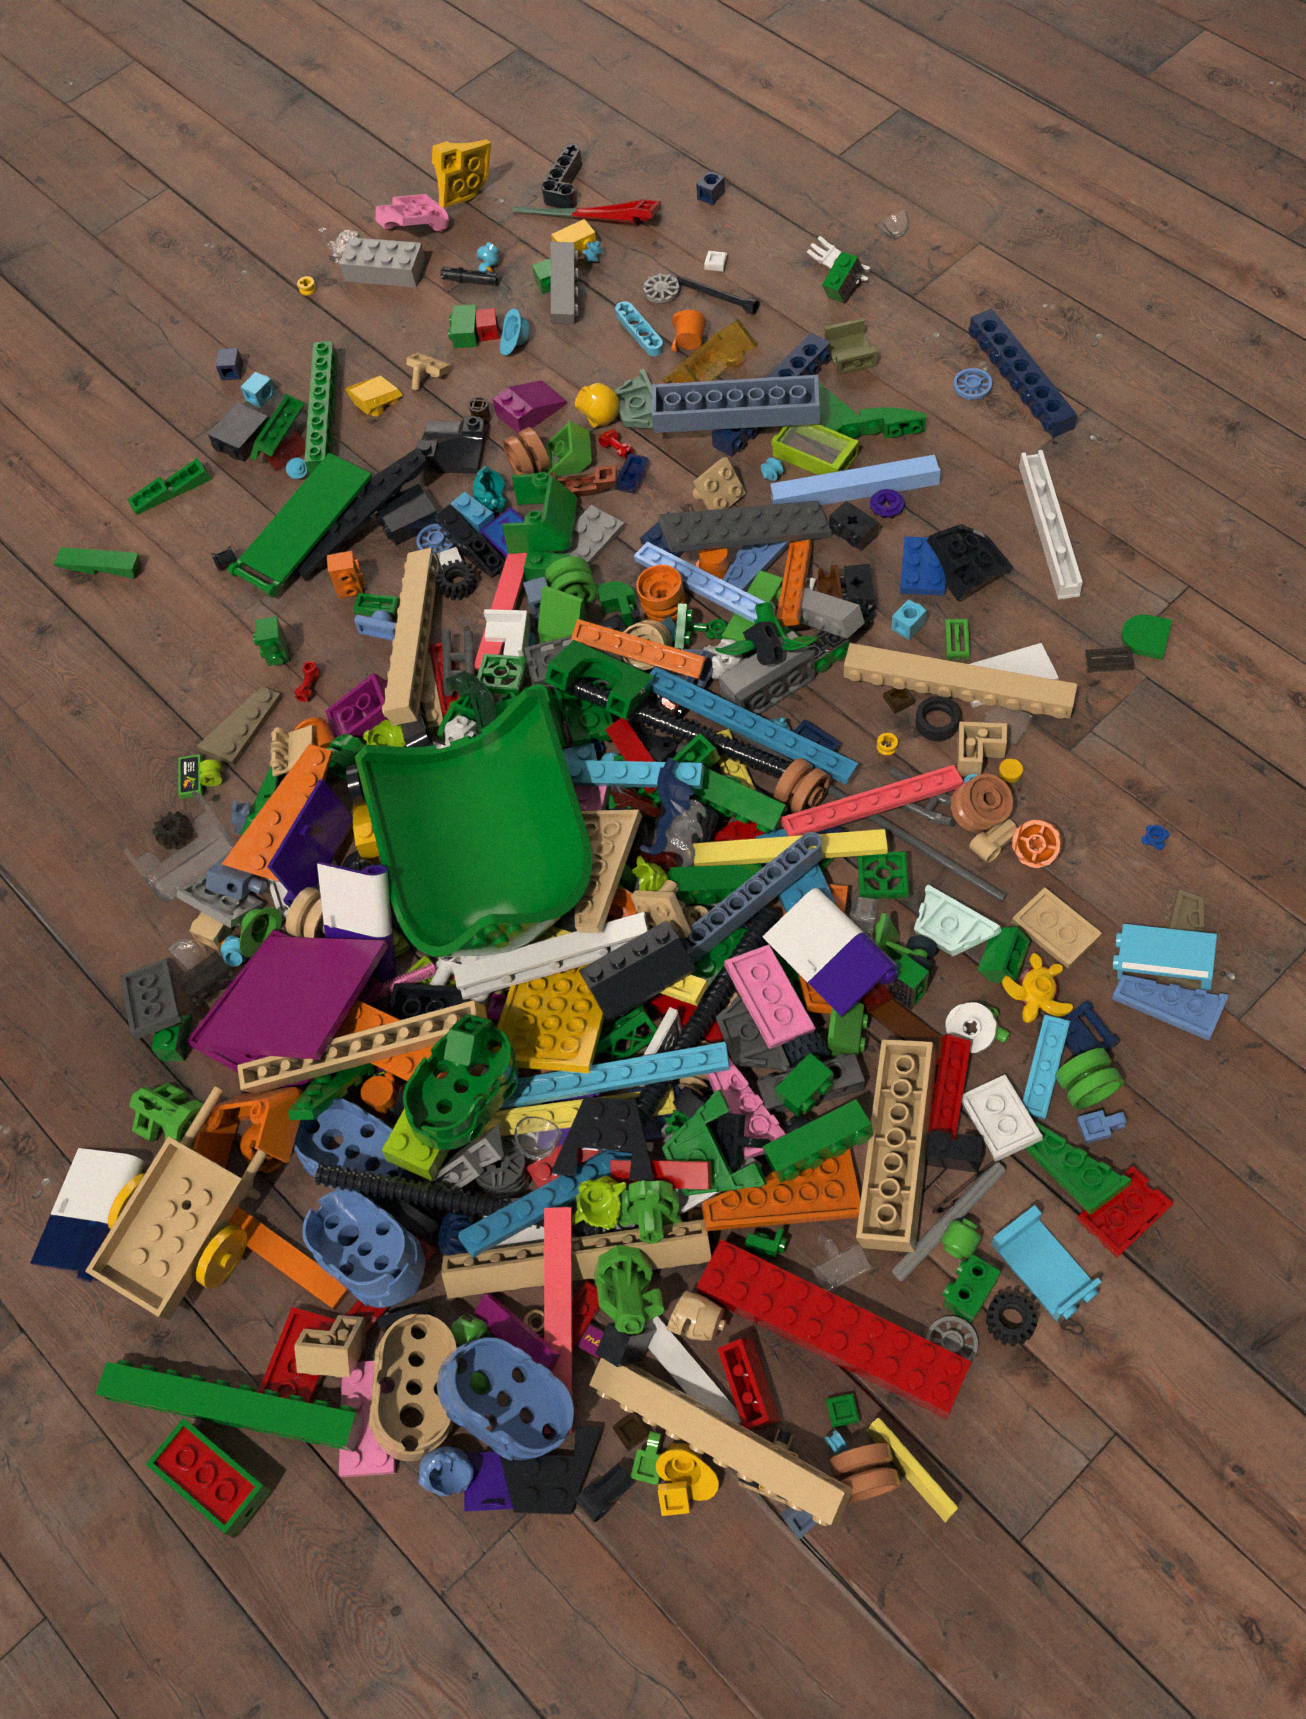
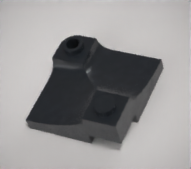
M465 416V419L462 421H427L421 440H417L416 448L418 447L429 464L427 467H437L438 473L477 474L485 441L483 420L478 416Z
M963 524L934 533L926 540L943 568L947 581L945 586L957 601L972 596L974 592L991 581L1009 573L1013 568V565L986 534Z

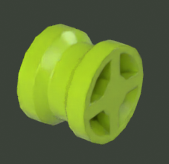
M210 759L199 764V771L201 772L199 782L202 785L214 787L222 783V775L220 774L222 764L219 761Z

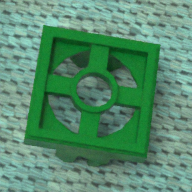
M483 654L474 685L475 692L497 694L513 692L515 695H519L524 690V686H526V657ZM507 664L514 666L517 670H509ZM499 669L507 671L502 676L496 675L495 672ZM489 676H493L495 679L494 684H489ZM508 677L516 678L508 685H501L502 681Z
M906 851L857 856L859 899L909 897ZM878 861V866L874 870L865 871L870 864ZM886 861L895 864L900 870H892L886 865ZM879 869H886L890 875L886 879H880L876 876V872ZM892 878H900L898 885L888 890L887 882ZM865 879H875L880 883V890L871 888Z

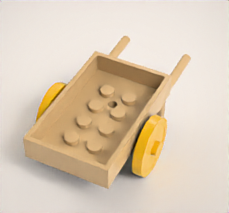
M216 1086L181 1142L168 1136L147 1172L133 1177L118 1193L108 1215V1227L111 1230L85 1271L154 1315L168 1320L174 1314L195 1277L202 1286L207 1289H214L233 1273L245 1252L247 1233L236 1225H229L227 1227L226 1225L244 1198L250 1197L256 1200L260 1197V1192L252 1186L254 1176L267 1156L266 1153L258 1150L243 1176L239 1177L192 1149L193 1140L224 1092Z

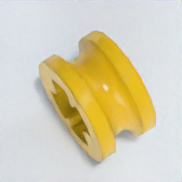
M305 276L298 280L297 285L302 295L308 296L316 291L312 277Z
M892 733L881 734L877 740L876 747L878 752L886 756L894 754L897 750L898 739ZM884 741H888V744L891 742V747H886V744L883 746Z

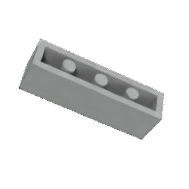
M551 242V323L574 324V316H578V304H574V298H578V286H574V280H578V268H574V262H578V250H574V242Z
M805 588L800 623L844 638L850 637L865 623L860 605Z

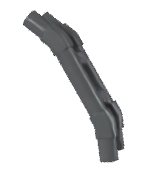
M443 630L444 694L446 696L453 694L452 679H466V691L475 692L473 631H464V653H451V631ZM452 661L465 662V670H452Z
M895 766L888 772L897 782L912 778ZM946 793L930 797L924 807L914 802L901 806L937 825L952 827L955 823L953 817L933 811L938 802L944 806L951 807L952 796Z

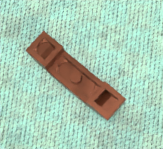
M616 465L595 467V473L561 478H557L555 473H548L577 497L595 494L617 484Z

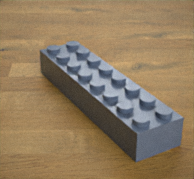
M818 375L652 384V422L654 433L820 424Z

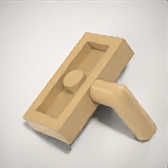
M421 353L408 356L406 365L414 367L412 389H420L421 372L424 371L430 373L432 377L439 378L450 372L451 364Z

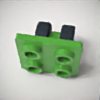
M882 913L880 921L876 923L875 943L893 961L896 959L900 960L905 954L928 970L930 976L933 964L928 959L933 958L936 954V942L928 937L912 936L908 939L906 948L898 945L900 936L888 914Z

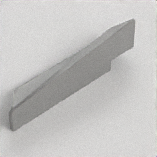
M498 1125L493 1126L442 1163L433 1181L424 1177L419 1181H422L424 1185L427 1182L431 1183V1186L438 1184L439 1188L447 1186L449 1190L453 1187L457 1191L478 1177L484 1171L482 1167L496 1162L504 1156ZM420 1203V1208L428 1210L431 1208L428 1204L426 1205V1207L422 1206V1203Z

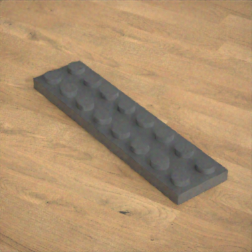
M818 501L660 514L658 519L671 552L830 538L832 533Z

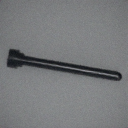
M677 277L680 285L743 307L746 313L755 315L759 309L760 301L753 297L743 299L688 278Z

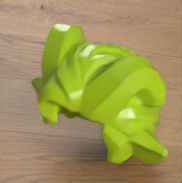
M389 719L382 721L372 730H367L363 734V739L367 742L366 745L398 747L406 745L401 725L392 726Z
M641 856L637 858V867L633 869L632 873L639 877V891L660 890L664 883L669 880L664 870L657 864L645 863Z
M603 1176L594 1181L587 1180L581 1182L578 1187L579 1192L576 1194L577 1211L572 1218V1224H577L584 1220L591 1226L602 1227L607 1230L615 1228L621 1208L620 1194L626 1188V1183H618L609 1176Z

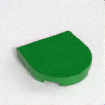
M1144 614L1133 616L1124 623L1121 640L1129 648V651L1134 654L1163 660L1172 620Z

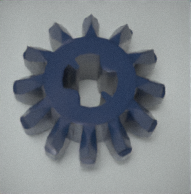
M449 1212L443 1217L438 1234V1246H440L441 1253L447 1256L469 1253L459 1240L458 1235L460 1231L475 1224L473 1223L472 1216L465 1215L462 1212Z

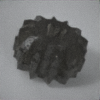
M169 811L167 816L160 815L161 820L154 822L156 828L152 830L157 843L164 846L167 850L172 847L178 850L179 845L186 846V840L192 839L191 833L194 830L190 823L191 821L179 811L175 814Z

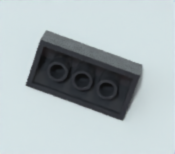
M668 920L579 970L588 990L608 1022L697 971Z

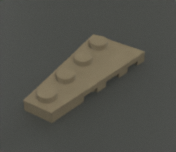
M265 687L259 688L196 746L198 751L235 766L282 700L280 693Z
M1179 889L1175 895L1167 929L1203 932V897ZM1156 975V979L1180 985V987L1195 991V989L1201 988V980Z

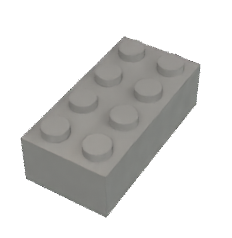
M349 237L339 265L345 282L416 287L426 259L422 243Z

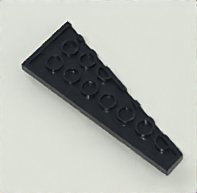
M418 447L374 475L297 566V570L305 582L310 579L309 575L317 567L320 569L325 565L323 561L327 558V555L336 554L344 541L351 540L372 520L371 516L379 508L382 510L386 506L385 502L393 495L397 496L406 482L413 481L429 466Z

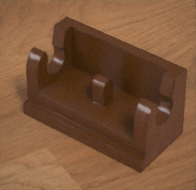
M838 564L831 565L830 573L824 574L823 568H820L818 570V579H816L817 592L843 600Z

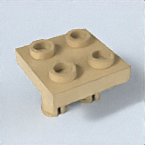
M722 457L693 481L696 487L693 490L694 498L697 500L702 499L708 510L729 508L746 494L727 457Z
M667 880L658 891H634L630 897L637 913H645L650 927L649 930L668 920L679 938H687L691 934L684 916L687 908L684 902L676 898L675 894L679 889L676 888L677 884L675 882Z

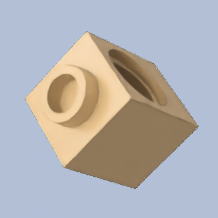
M203 912L192 922L191 929L189 930L197 942L219 951L221 942L232 933L229 927Z

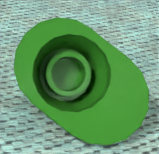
M274 907L256 908L250 910L244 916L241 925L239 948L245 957L252 958L273 929L279 931L282 924V916L279 910Z

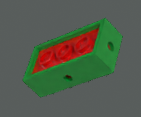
M185 1418L179 1422L145 1464L224 1534L234 1539L272 1492V1490L198 1427Z

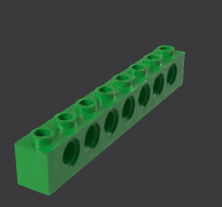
M333 341L313 343L304 461L309 475L328 453L332 454L338 356Z

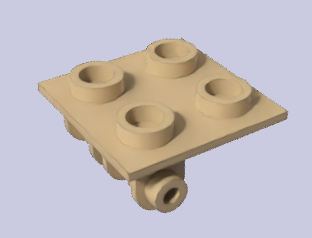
M313 725L289 733L283 732L282 728H274V731L271 732L273 742L271 743L270 766L273 769L272 776L289 772L309 744L313 745Z

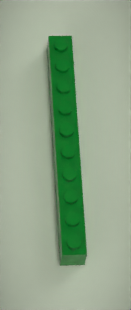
M118 1360L117 1364L106 1362L95 1393L108 1401L350 1452L355 1450L363 1418L356 1413V1409L353 1407L340 1405L339 1409L330 1408V1403L321 1400H315L314 1404L306 1403L305 1398L296 1395H290L289 1399L281 1398L278 1392L264 1390V1394L257 1393L255 1388L247 1385H240L239 1389L230 1387L231 1383L216 1379L214 1384L208 1383L204 1377L191 1374L190 1378L181 1377L182 1373L168 1369L165 1374L159 1373L155 1367L142 1365L141 1369L135 1368L133 1363L124 1360Z

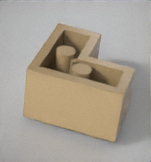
M959 722L957 770L960 776H968L969 774L980 775L983 757L1004 758L1007 744V723Z
M338 1315L330 1331L303 1329L294 1345L297 1373L350 1377L366 1346L364 1317Z

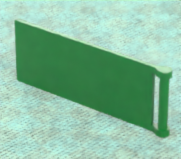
M328 453L236 562L229 565L228 573L234 577L238 576L260 588L269 597H276L281 585L372 478L371 473ZM245 564L275 582L268 584L246 572L242 567Z

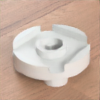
M973 1002L960 1004L953 1008L947 1016V1035L971 1041L970 1053H980L986 1050L996 1038L998 1023L994 1014L984 1005ZM975 1021L978 1030L976 1033L971 1032L968 1035L966 1033L968 1028L965 1025L967 1022L972 1024Z

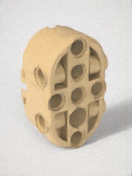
M411 1314L400 1318L388 1328L375 1350L368 1428H371L373 1438L378 1446L388 1455L401 1461L421 1460L429 1452L441 1447L449 1432L453 1430V1421L446 1416V1411L440 1403L439 1396L435 1394L434 1388L437 1386L438 1372L441 1364L456 1349V1342L450 1329L441 1320L431 1315ZM414 1329H421L424 1331L425 1337L417 1340L412 1337L411 1332ZM412 1356H419L423 1360V1364L420 1367H413L408 1360ZM456 1360V1362H457L456 1374H458V1363H459V1362ZM389 1382L394 1390L388 1394L382 1393L380 1391V1384ZM414 1383L420 1386L421 1392L417 1395H411L407 1392L406 1387ZM406 1408H415L422 1414L423 1422L414 1428L406 1427L400 1420V1413ZM412 1440L417 1448L413 1452L405 1451L402 1442Z

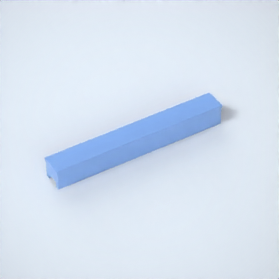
M935 455L771 483L772 504L818 501L819 505L872 497L874 493L884 489L900 492L939 485L941 470L938 467Z

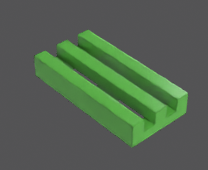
M946 619V659L951 660L952 657H955L956 660H960V657H965V660H969L968 619ZM950 625H954L955 651H951ZM959 625H963L964 651H960Z

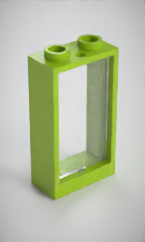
M819 424L783 426L779 434L773 437L771 446H773L774 457L814 474L822 475L848 470L858 456L859 441Z

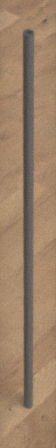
M647 669V670H641V671H643V672H645V673H647V674H650V673H651V671L648 670V669ZM719 724L720 726H722V727L725 728L726 730L729 729V728H727V727H725V726ZM729 729L731 733L758 750H762L763 753H769L771 757L776 756L778 760L782 758L783 762L789 761L790 764L794 762L787 756ZM831 784L826 792L837 800L849 797V795ZM874 814L866 817L1002 903L1007 895L881 815Z

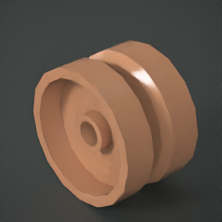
M528 427L518 432V438L512 435L502 441L506 457L516 475L534 474V470L539 473L550 468L547 452L532 428Z
M798 758L788 766L778 781L774 792V800L785 804L787 807L791 806V812L793 813L819 806L829 788L830 775L819 768L813 769V764L803 758Z
M988 773L977 775L955 790L951 797V811L954 819L965 830L974 833L985 832L1009 817L1013 809V797L1010 788L998 776Z
M888 1443L861 1446L842 1452L829 1459L833 1477L843 1479L840 1482L853 1489L848 1503L863 1501L889 1493L901 1485L897 1470L888 1467L884 1468L893 1460Z

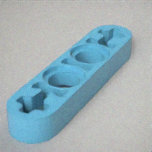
M623 301L618 303L615 307L617 319L648 355H660L663 352V341L630 302ZM632 321H638V322H639V323L636 324V325H631V324H630V322H632ZM643 332L649 333L647 336H640Z

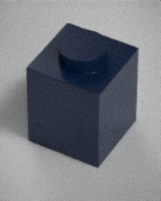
M238 348L219 349L216 368L221 380L240 379L243 360Z

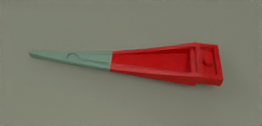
M641 199L626 203L584 208H530L515 206L512 208L513 212L638 225L639 220H650L661 209V201Z

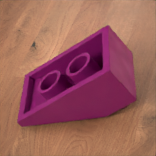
M542 380L507 387L492 398L496 415L517 433L528 427L534 428L567 404L563 397Z
M373 673L325 710L334 738L342 734H349L355 738H360L367 730L370 731L382 721L388 720L382 711V706L385 703L387 680Z

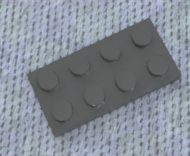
M166 958L120 976L130 1034L134 1041L182 1022L170 965Z

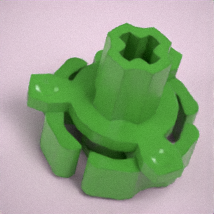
M643 1180L629 1184V1190H624L621 1193L622 1214L617 1218L618 1223L621 1226H628L632 1223L639 1225L641 1241L648 1244L658 1243L659 1240L664 1238L663 1223L668 1225L681 1222V1217L677 1215L679 1209L678 1191L673 1190L672 1184L664 1181Z

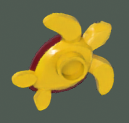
M1036 953L1030 956L1029 959L1032 967L1024 971L1018 984L1009 976H1005L1002 979V985L1006 992L1012 998L1021 1000L1024 1005L1022 1019L1026 1023L1033 1022L1040 1010H1044L1052 1016L1060 1017L1070 1014L1073 1009L1072 1004L1055 1001L1059 992L1055 976L1062 972L1063 966L1061 964H1053L1048 968L1042 965V960Z

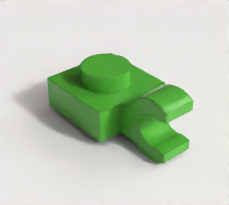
M650 1431L646 1451L637 1449L631 1479L658 1486L661 1477L656 1471V1461L660 1456L658 1451L663 1437L661 1434Z

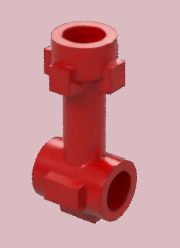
M614 429L601 434L599 443L603 448L611 445L617 450L619 457H623L626 460L632 457L634 452L632 446L627 445L625 442L623 444L619 442V436Z
M307 661L303 664L302 671L305 677L302 685L296 688L294 692L295 698L301 702H307L308 698L312 696L313 692L309 690L313 681H317L320 678L321 672L313 661Z

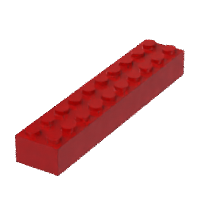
M722 1239L719 1241L696 1286L699 1295L707 1297L717 1305L946 1420L971 1365V1361Z

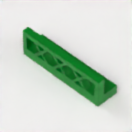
M289 394L285 395L257 437L250 459L256 461L261 452L271 457L273 456L302 411L304 402Z
M643 1003L601 1031L592 1065H597L594 1061L595 1056L599 1053L610 1054L609 1062L625 1060L651 1042L658 1028L649 1017L648 1010ZM645 1022L653 1031L645 1037L635 1035L637 1027ZM618 1040H631L630 1047L625 1051L615 1050Z

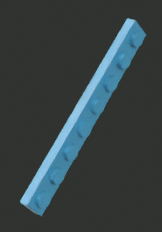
M605 1151L578 1166L577 1177L560 1176L460 1231L458 1238L472 1258L544 1219V1208H562L576 1201V1194L579 1192L578 1187L581 1182L587 1180L594 1181L603 1176L611 1177L610 1160L631 1159L632 1153Z

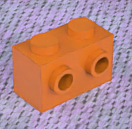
M348 551L327 555L328 573L338 598L352 597L358 595V593H363V585H366L364 572H360V561L355 559L353 552Z

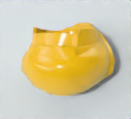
M594 383L581 388L575 399V408L580 410L586 416L590 425L596 429L600 426H607L615 421L620 412V401L615 391L607 385Z

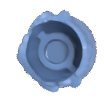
M438 1447L425 1455L419 1464L418 1483L427 1491L436 1493L439 1496H451L453 1492L460 1494L463 1490L468 1489L473 1479V1465L470 1463L465 1452L457 1447Z

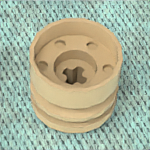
M656 620L638 622L629 626L623 632L672 647L673 640L670 631L664 624ZM621 656L626 664L638 670H647L655 667Z

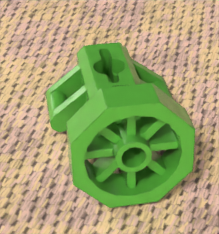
M169 1082L153 1090L146 1086L141 1087L138 1091L134 1092L129 1107L136 1112L132 1131L144 1139L154 1142L157 1138L159 1126H161L165 1133V1141L169 1136L181 1142L204 1104L198 1100H193L177 1105L186 1100L188 1093ZM145 1118L149 1120L148 1128L144 1127ZM195 1137V1139L193 1140L192 1149H193V1147H194V1143H195L196 1137Z
M617 1245L600 1255L597 1260L594 1280L597 1286L599 1307L614 1320L615 1328L618 1332L638 1334L643 1331L646 1321L664 1313L662 1294L659 1289L647 1292L652 1276L651 1262L639 1248Z

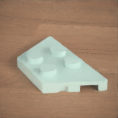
M926 886L925 900L920 905V915L916 920L914 931L918 936L934 940L937 947L951 956H955L1002 932L1000 925L932 886Z

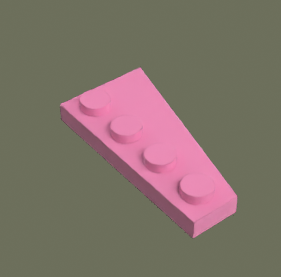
M730 1058V1070L706 1074L713 1091L722 1090L732 1110L729 1113L746 1115L744 1136L768 1138L772 1142L786 1135L779 1126L778 1120L774 1115H770L764 1107L763 1101L758 1095L753 1093L748 1086L747 1080ZM743 1147L742 1158L746 1160L764 1154L763 1148Z

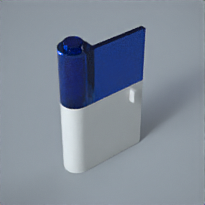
M78 1148L30 1263L37 1266L72 1271L78 1274L76 1278L83 1282L92 1283L93 1279L98 1280L85 1271L111 1230L108 1227V1215L116 1196L125 1184L133 1177L141 1174L145 1161L129 1154Z

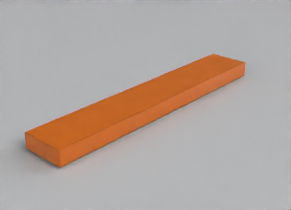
M811 540L797 541L789 544L777 610V618L781 627L798 625L800 623L812 550Z
M577 619L571 641L576 640L598 650L698 680L706 661L704 656Z
M237 1207L226 1227L236 1225L247 1233L246 1246L335 1311L349 1291L324 1271L315 1261L240 1207Z

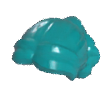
M484 466L477 472L474 480L473 497L490 511L500 513L504 510L507 501L502 495L506 483L497 471Z

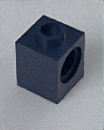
M708 171L696 184L697 199L714 205L725 193L724 176Z

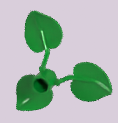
M764 602L755 606L757 619L754 620V624L758 622H771L773 627L776 625L778 629L775 631L777 637L781 636L785 642L781 645L783 650L801 649L819 640L818 636L787 638L786 634L793 630L786 626L781 627L777 616H775L773 602ZM743 640L722 648L715 647V650L722 654L737 655L754 649L755 646L752 641Z

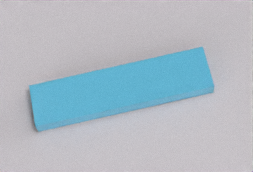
M1044 1015L1022 1101L1032 1117L1046 1119L1055 1083V1074L1058 1071L1070 1023L1068 1020Z

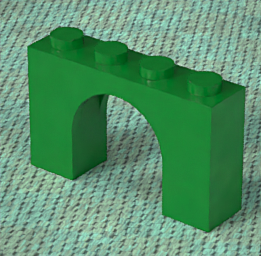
M573 640L549 662L544 682L565 691L579 678L595 677L603 679L614 686L609 693L605 710L626 720L649 696L654 676Z

